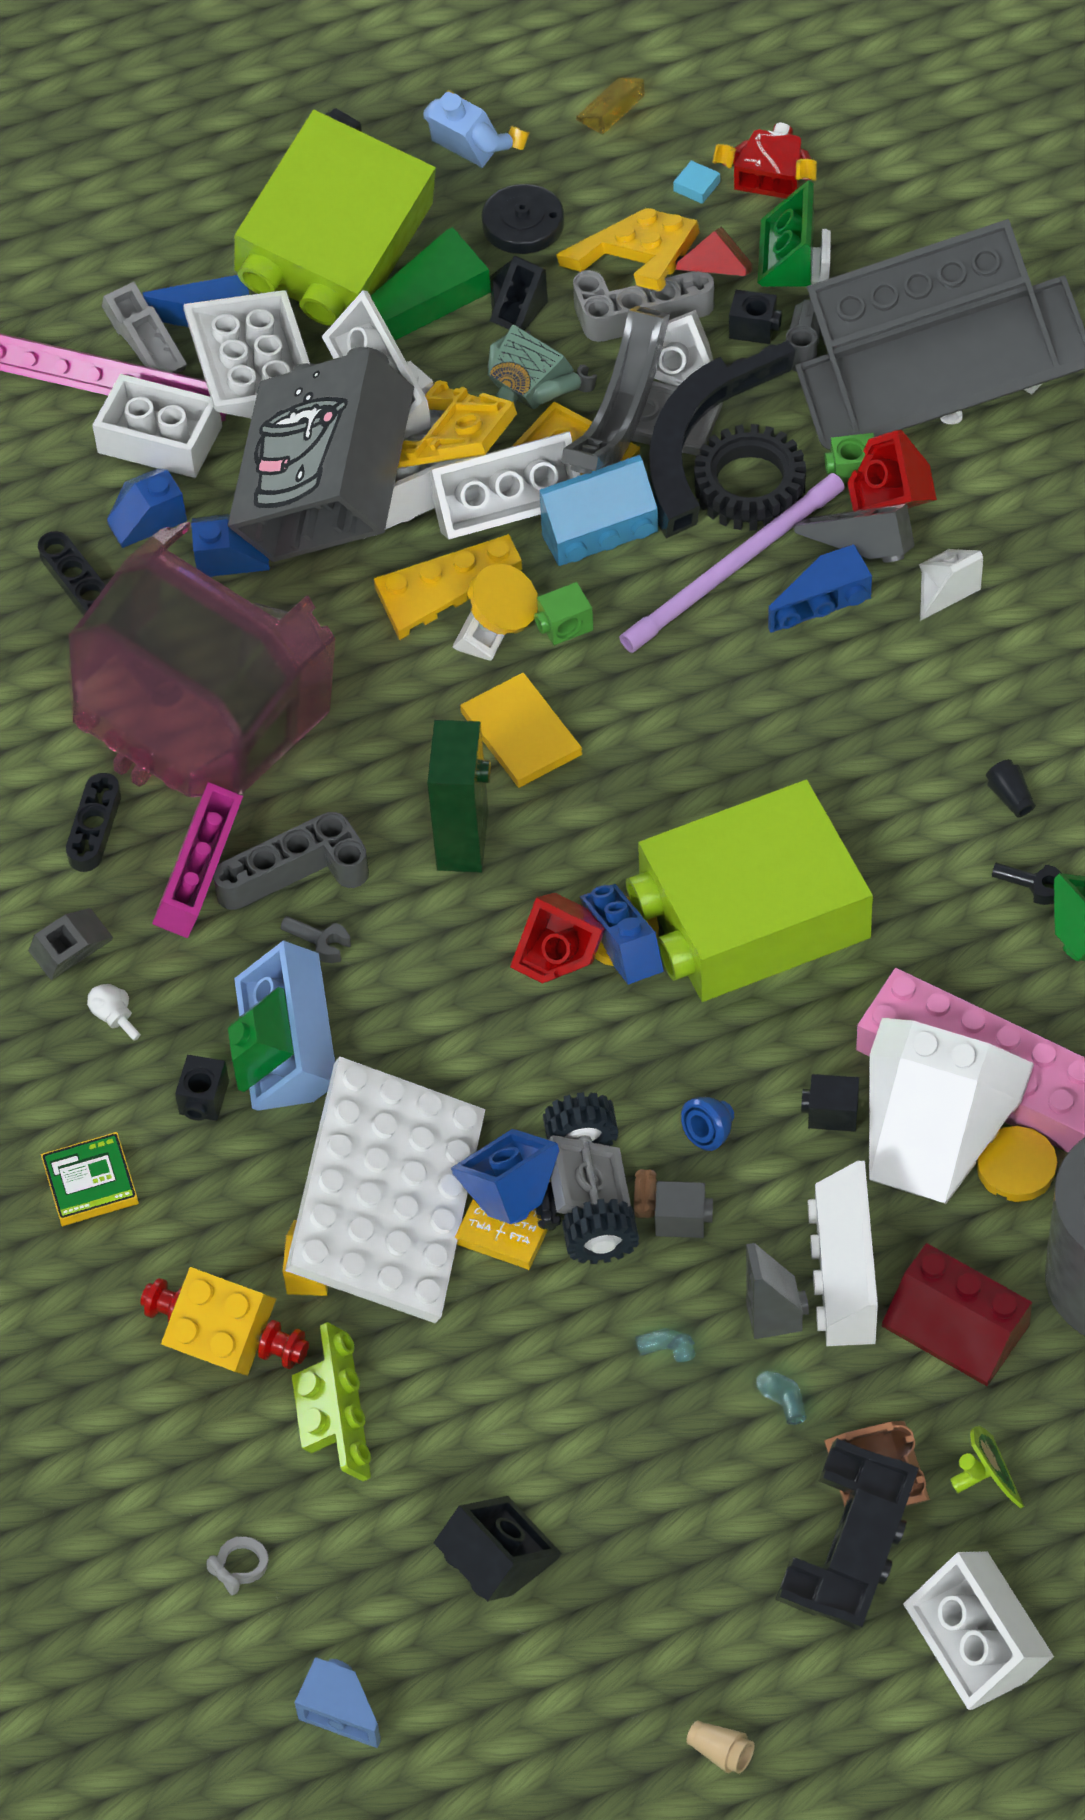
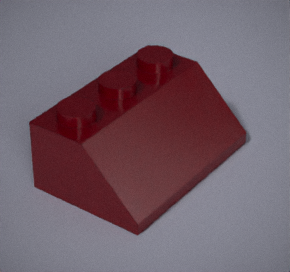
M926 1243L904 1273L882 1321V1327L981 1384L988 1386L1030 1326L1032 1301Z

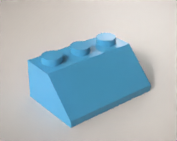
M640 455L592 471L591 474H583L539 490L542 536L558 566L580 561L584 557L604 550L614 549L618 545L635 539H642L658 532V509Z

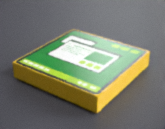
M117 1132L41 1154L61 1226L139 1204Z

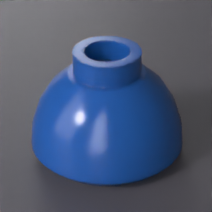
M697 1097L684 1104L681 1111L682 1127L686 1136L694 1145L706 1151H713L719 1148L728 1138L734 1119V1111L729 1103L711 1097Z

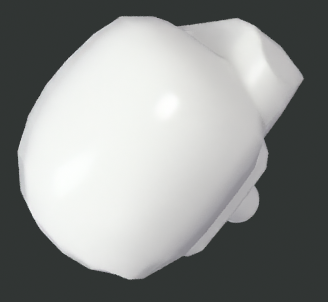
M103 984L92 988L88 994L87 1006L95 1016L106 1022L111 1028L121 1026L133 1041H136L141 1036L128 1021L132 1012L127 1008L129 996L125 990L119 989L112 984Z

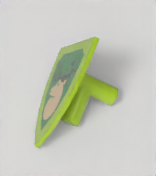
M981 1426L973 1427L970 1432L971 1446L981 1462L972 1454L962 1455L959 1465L965 1471L950 1478L957 1493H960L991 1476L1013 1503L1020 1508L1024 1507L993 1435Z

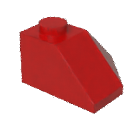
M895 430L868 439L863 450L865 456L858 470H853L848 480L853 511L907 504V508L937 500L930 464L902 430Z
M555 892L536 897L510 968L543 984L591 965L605 928L586 907Z

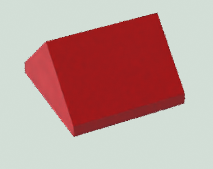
M720 227L677 262L676 270L746 276L752 272L753 264L723 227Z

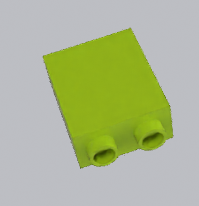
M313 109L235 233L234 271L238 272L241 282L255 293L286 290L288 297L299 301L300 308L309 318L320 324L331 326L362 290L368 291L371 296L386 282L433 204L436 167Z
M807 779L639 841V874L626 879L627 893L632 905L645 920L657 917L665 932V935L657 937L661 960L667 974L673 981L688 976L701 1002L871 938L873 895Z

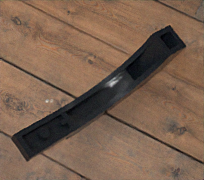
M789 340L778 345H769L760 353L747 359H737L729 367L726 366L721 357H718L687 377L666 401L654 426L647 468V476L658 509V526L666 539L697 525L700 504L690 490L682 463V450L692 429L703 416L720 403L792 371L795 349Z

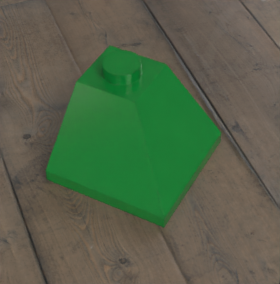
M1059 873L1054 878L1055 935L1063 942L1065 953L1076 961H1085V876Z
M277 987L228 1026L232 1062L239 1091L245 1092L294 1055L283 988Z

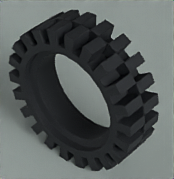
M743 424L736 425L735 435H732L728 428L721 430V440L715 434L709 438V446L703 444L700 448V455H697L695 459L696 499H699L702 510L708 509V516L714 520L719 515V524L727 526L732 519L734 520V529L742 530L743 522H749V531L757 530V522L762 521L765 527L773 520V517H778L805 494L806 462L804 461L802 450H797V443L793 439L787 442V434L782 431L774 438V428L766 426L763 434L759 433V424H751V432L745 433ZM754 457L768 460L776 465L781 471L783 479L779 486L769 494L749 498L731 494L721 486L717 477L721 469L729 462L739 458Z

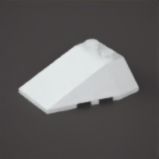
M882 1018L870 1052L869 1180L946 1204L975 1166V1161L987 1145L992 1143L998 1135V1130L1010 1114L1015 1112L1021 1104L1034 1064L990 1043L912 1020Z

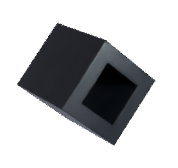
M812 1074L811 1088L803 1089L801 1113H809L808 1128L856 1132L859 1077Z

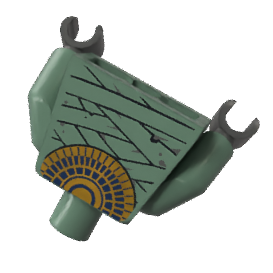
M512 325L505 336L490 346L488 376L499 388L495 397L512 401L514 405L518 400L529 408L535 409L540 404H544L577 389L582 392H591L595 389L597 375L588 376L589 368L586 365H580L577 373L573 372L574 369L564 355L531 336L529 330L525 332L518 326Z

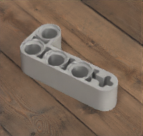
M586 270L578 273L573 280L574 308L586 337L596 342L623 337L628 310L635 306L670 313L669 320L696 310L699 318L709 315L714 309V278L707 272L692 271L665 278L666 285L661 291L635 285L609 292L600 273Z

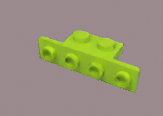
M326 1322L320 1325L325 1360L292 1375L302 1449L314 1453L337 1442L341 1470L364 1482L371 1478L369 1466L371 1454L366 1445L364 1433L365 1416L360 1406L358 1393L360 1381L355 1372L353 1360L354 1343L346 1331Z

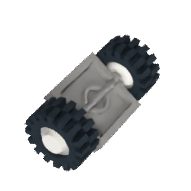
M584 1092L577 1093L575 1098H572L571 1095L563 1096V1102L557 1099L552 1102L553 1107L547 1106L545 1113H543V1121L547 1140L556 1142L560 1149L551 1175V1184L557 1213L565 1214L562 1226L567 1253L570 1254V1258L573 1260L578 1258L580 1263L590 1260V1264H597L598 1260L603 1259L604 1263L611 1262L612 1257H616L619 1260L624 1257L623 1252L630 1254L634 1251L633 1247H637L639 1244V1235L634 1211L630 1204L620 1148L612 1146L613 1140H617L619 1133L613 1102L611 1099L608 1100L607 1096L601 1095L598 1097L597 1093L593 1092L588 1097H585Z

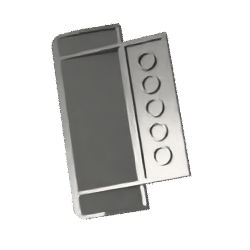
M1009 219L807 286L828 354L796 364L795 367L819 441L827 450H830L831 437L874 433V437L895 430H903L1085 369V328L1066 276L1063 275L1032 286Z

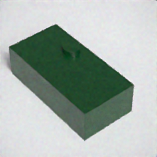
M434 720L427 785L437 871L482 873L488 820L486 783L490 782L491 762L490 760H484L480 721Z

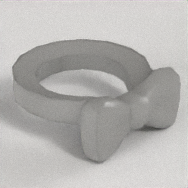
M246 1536L235 1537L226 1541L221 1546L217 1557L212 1555L207 1559L208 1572L217 1576L218 1580L223 1582L231 1596L238 1593L241 1584H248L259 1580L265 1574L268 1566V1553L263 1544L254 1538ZM245 1548L251 1550L259 1558L258 1567L249 1573L231 1574L224 1568L227 1556L236 1549Z

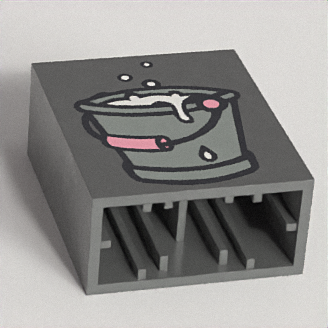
M356 347L349 350L346 356L319 364H299L292 369V372L260 381L228 527L272 562L385 533L414 386L389 365V359L385 354L369 347Z

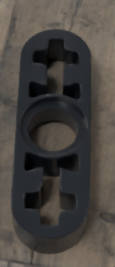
M97 773L86 782L66 844L69 864L73 869L80 872L91 871L101 863L121 800L119 782L110 773ZM104 788H109V790L104 792L102 804H100L97 793H101ZM91 816H99L104 819L103 823L95 828H89L84 825L85 820ZM85 839L88 840L90 851L85 852L84 856H78V854L84 851Z

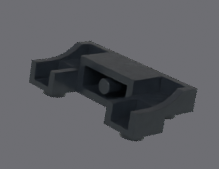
M838 1438L832 1442L819 1482L849 1494L823 1568L793 1557L788 1563L775 1600L814 1616L817 1614L856 1630L862 1628L878 1583L884 1585L889 1576L893 1561L887 1559L892 1543L898 1545L904 1534L907 1521L901 1518L919 1468L904 1461L868 1451Z

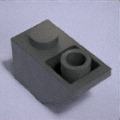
M88 908L65 914L36 933L28 951L50 980H53L112 941L113 937L92 909Z

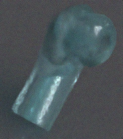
M665 1328L635 1336L640 1356L667 1349L673 1350V1356L677 1362H685L694 1359L696 1354L693 1348V1344H695L693 1338L688 1334Z
M764 1371L759 1374L756 1380L757 1389L766 1398L783 1406L786 1422L790 1425L804 1422L807 1417L798 1384L776 1372Z

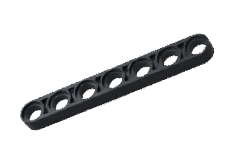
M51 531L44 534L38 541V551L42 563L148 700L160 709H170L179 704L182 699V689L178 677L68 536L59 531ZM54 544L64 547L63 551L58 554H48L45 552L48 547ZM72 567L82 570L81 574L76 577L69 578L63 575L67 569ZM88 591H98L100 593V596L92 601H86L81 598ZM107 614H115L119 617L112 624L100 622V619ZM127 637L137 640L136 644L129 648H122L118 645L119 641ZM144 661H151L156 664L148 672H141L136 669ZM163 685H170L175 688L167 696H160L155 693L156 689Z

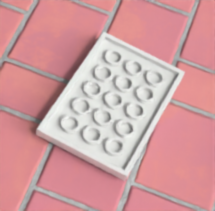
M339 1056L333 1066L285 1271L436 1323L442 1316L458 1241L455 1235L462 1222L468 1194L467 1190L453 1175L451 1167L477 1151L485 1109Z

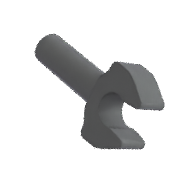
M286 916L281 923V930L315 944L316 953H319L320 961L324 963L341 962L340 950L329 946V944L337 942L343 946L351 947L350 935L343 926L337 923H333L322 931L289 916Z

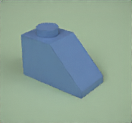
M315 1657L295 1700L298 1720L378 1748L381 1742L378 1723L355 1671H352L349 1665L340 1660L329 1659L327 1662Z

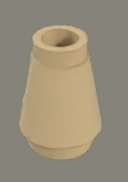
M697 1720L691 1726L687 1735L688 1745L694 1747L695 1750L726 1773H731L732 1771L738 1774L742 1773L753 1756L754 1742L747 1739V1734L744 1732Z

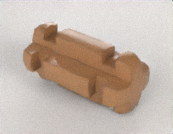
M640 1169L635 1173L634 1215L638 1218H652L655 1215L657 1174L651 1169Z

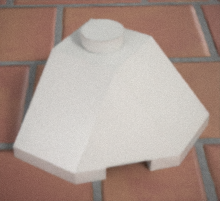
M696 310L668 321L655 379L669 385L679 386L696 370L713 361L710 345Z

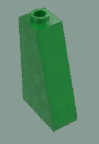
M451 227L371 295V298L393 339L397 340L491 293L489 268L458 232Z

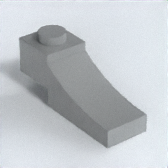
M131 282L103 297L102 308L118 335L121 334L145 367L176 374L186 369L187 363L154 307L148 306L135 282Z

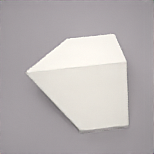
M948 549L919 564L922 571L920 621L981 590L983 555L981 551Z

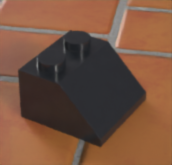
M509 1496L459 1505L433 1542L444 1554L445 1560L452 1567L458 1569L471 1583L473 1591L480 1597L485 1598L487 1602L514 1595L557 1561L562 1554Z

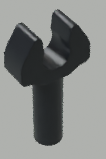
M996 862L992 871V877L1028 887L1033 893L1034 903L1049 905L1054 904V889L1047 888L1044 885L1051 884L1054 886V878L1061 872L1056 867L1045 865L1043 869L1033 874Z

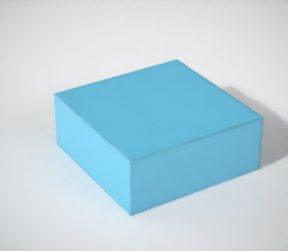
M691 160L674 180V192L703 204L719 185L720 173Z

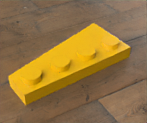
M507 534L374 578V587L398 639L401 640L410 635V629L420 623L427 625L436 620L439 612L452 605L456 608L467 602V591L470 582L484 567L499 563L511 565L522 570V559L510 535Z

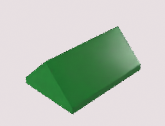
M810 180L806 181L761 219L757 283L762 287H807L812 284L814 183Z

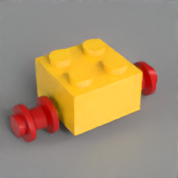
M189 1267L183 1286L177 1292L168 1290L167 1280L158 1278L153 1284L148 1283L142 1293L140 1304L144 1307L145 1316L154 1318L159 1312L168 1315V1326L161 1345L248 1376L257 1350L258 1357L263 1360H268L272 1355L281 1357L282 1366L287 1369H292L296 1363L301 1364L308 1352L309 1341L305 1340V1332L297 1328L291 1334L281 1331V1323L279 1321L271 1320L268 1323L276 1298L198 1269Z

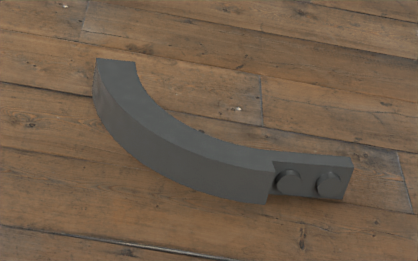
M635 306L628 310L616 364L598 413L586 433L563 448L561 463L571 465V470L578 473L591 474L592 470L596 471L621 461L639 424L652 387L670 313Z

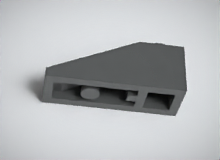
M907 504L808 517L794 525L796 534L839 549L854 544L862 557L868 559L882 558L885 563L904 559V554L915 546Z
M755 1243L746 1244V1305L754 1339L801 1332L803 1315H809L805 1290L798 1291L795 1276Z

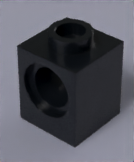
M735 290L729 313V339L770 344L773 331L780 330L782 321V310H777V295Z
M187 1054L175 1093L179 1115H185L197 1121L204 1119L218 1121L229 1084L226 1062L224 1060ZM207 1089L205 1092L195 1093L198 1090Z

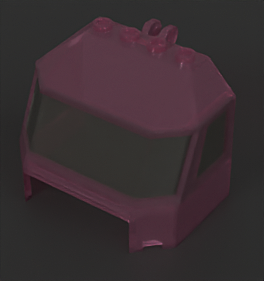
M190 522L182 523L174 529L170 527L162 528L124 561L76 627L69 633V690L73 723L81 731L90 733L104 742L112 751L118 752L113 760V768L120 775L127 773L134 762L135 767L131 772L132 783L139 787L145 785L152 773L169 788L178 790L187 797H201L208 782L234 793L242 794L330 712L335 637L328 626L320 627L311 613L316 607L308 595L278 620L166 550L190 529Z

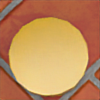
M492 564L484 567L470 582L467 593L468 600H471L473 606L471 611L484 628L501 635H506L507 633L516 634L523 631L534 620V614L538 611V594L532 581L519 569L507 564Z
M1021 1126L999 1129L998 1135L992 1143L987 1145L977 1159L976 1167L979 1180L989 1192L995 1196L997 1194L1004 1196L1008 1201H1029L1044 1194L1051 1186L1057 1170L1058 1161L1055 1148L1044 1135L1034 1129Z

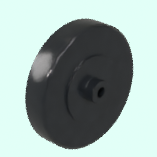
M517 184L502 188L490 196L484 204L482 210L484 235L492 245L505 252L530 254L544 250L551 246L563 231V206L555 194L537 185Z

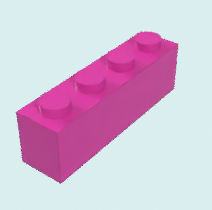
M210 782L207 783L152 922L153 925L188 938L200 913L241 804L242 795Z

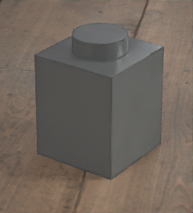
M657 1181L655 1206L656 1236L704 1238L705 1223H712L713 1198H705V1183Z

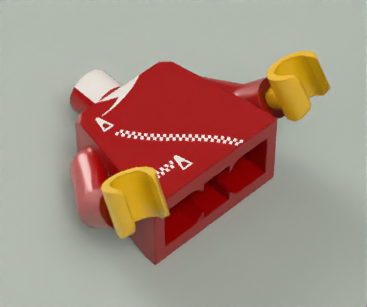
M785 123L775 124L772 131L755 130L749 140H744L736 147L726 144H717L715 146L712 163H722L727 168L734 167V190L786 199L799 188V180L801 178L806 181L811 179L816 181L817 161L812 160L808 151L801 149L802 139L799 136L792 135V128Z

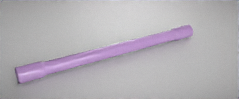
M834 473L829 474L812 487L804 497L649 616L643 617L619 636L624 648L630 653H634L655 637L659 630L783 536L794 525L805 519L816 509L822 508L843 492L845 486L840 477Z

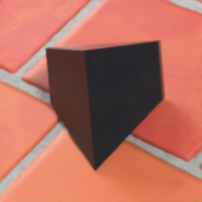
M513 256L511 261L490 276L492 306L490 321L506 329H510L512 325H515L525 331L548 303L546 269L518 256Z

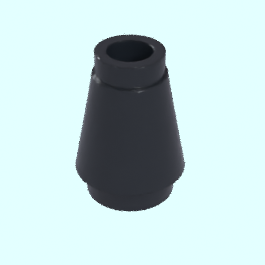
M1007 759L997 763L986 773V777L989 780L987 786L1017 818L1027 815L1035 808L1036 805L1032 800L1033 798L1019 765H1014L1012 760Z

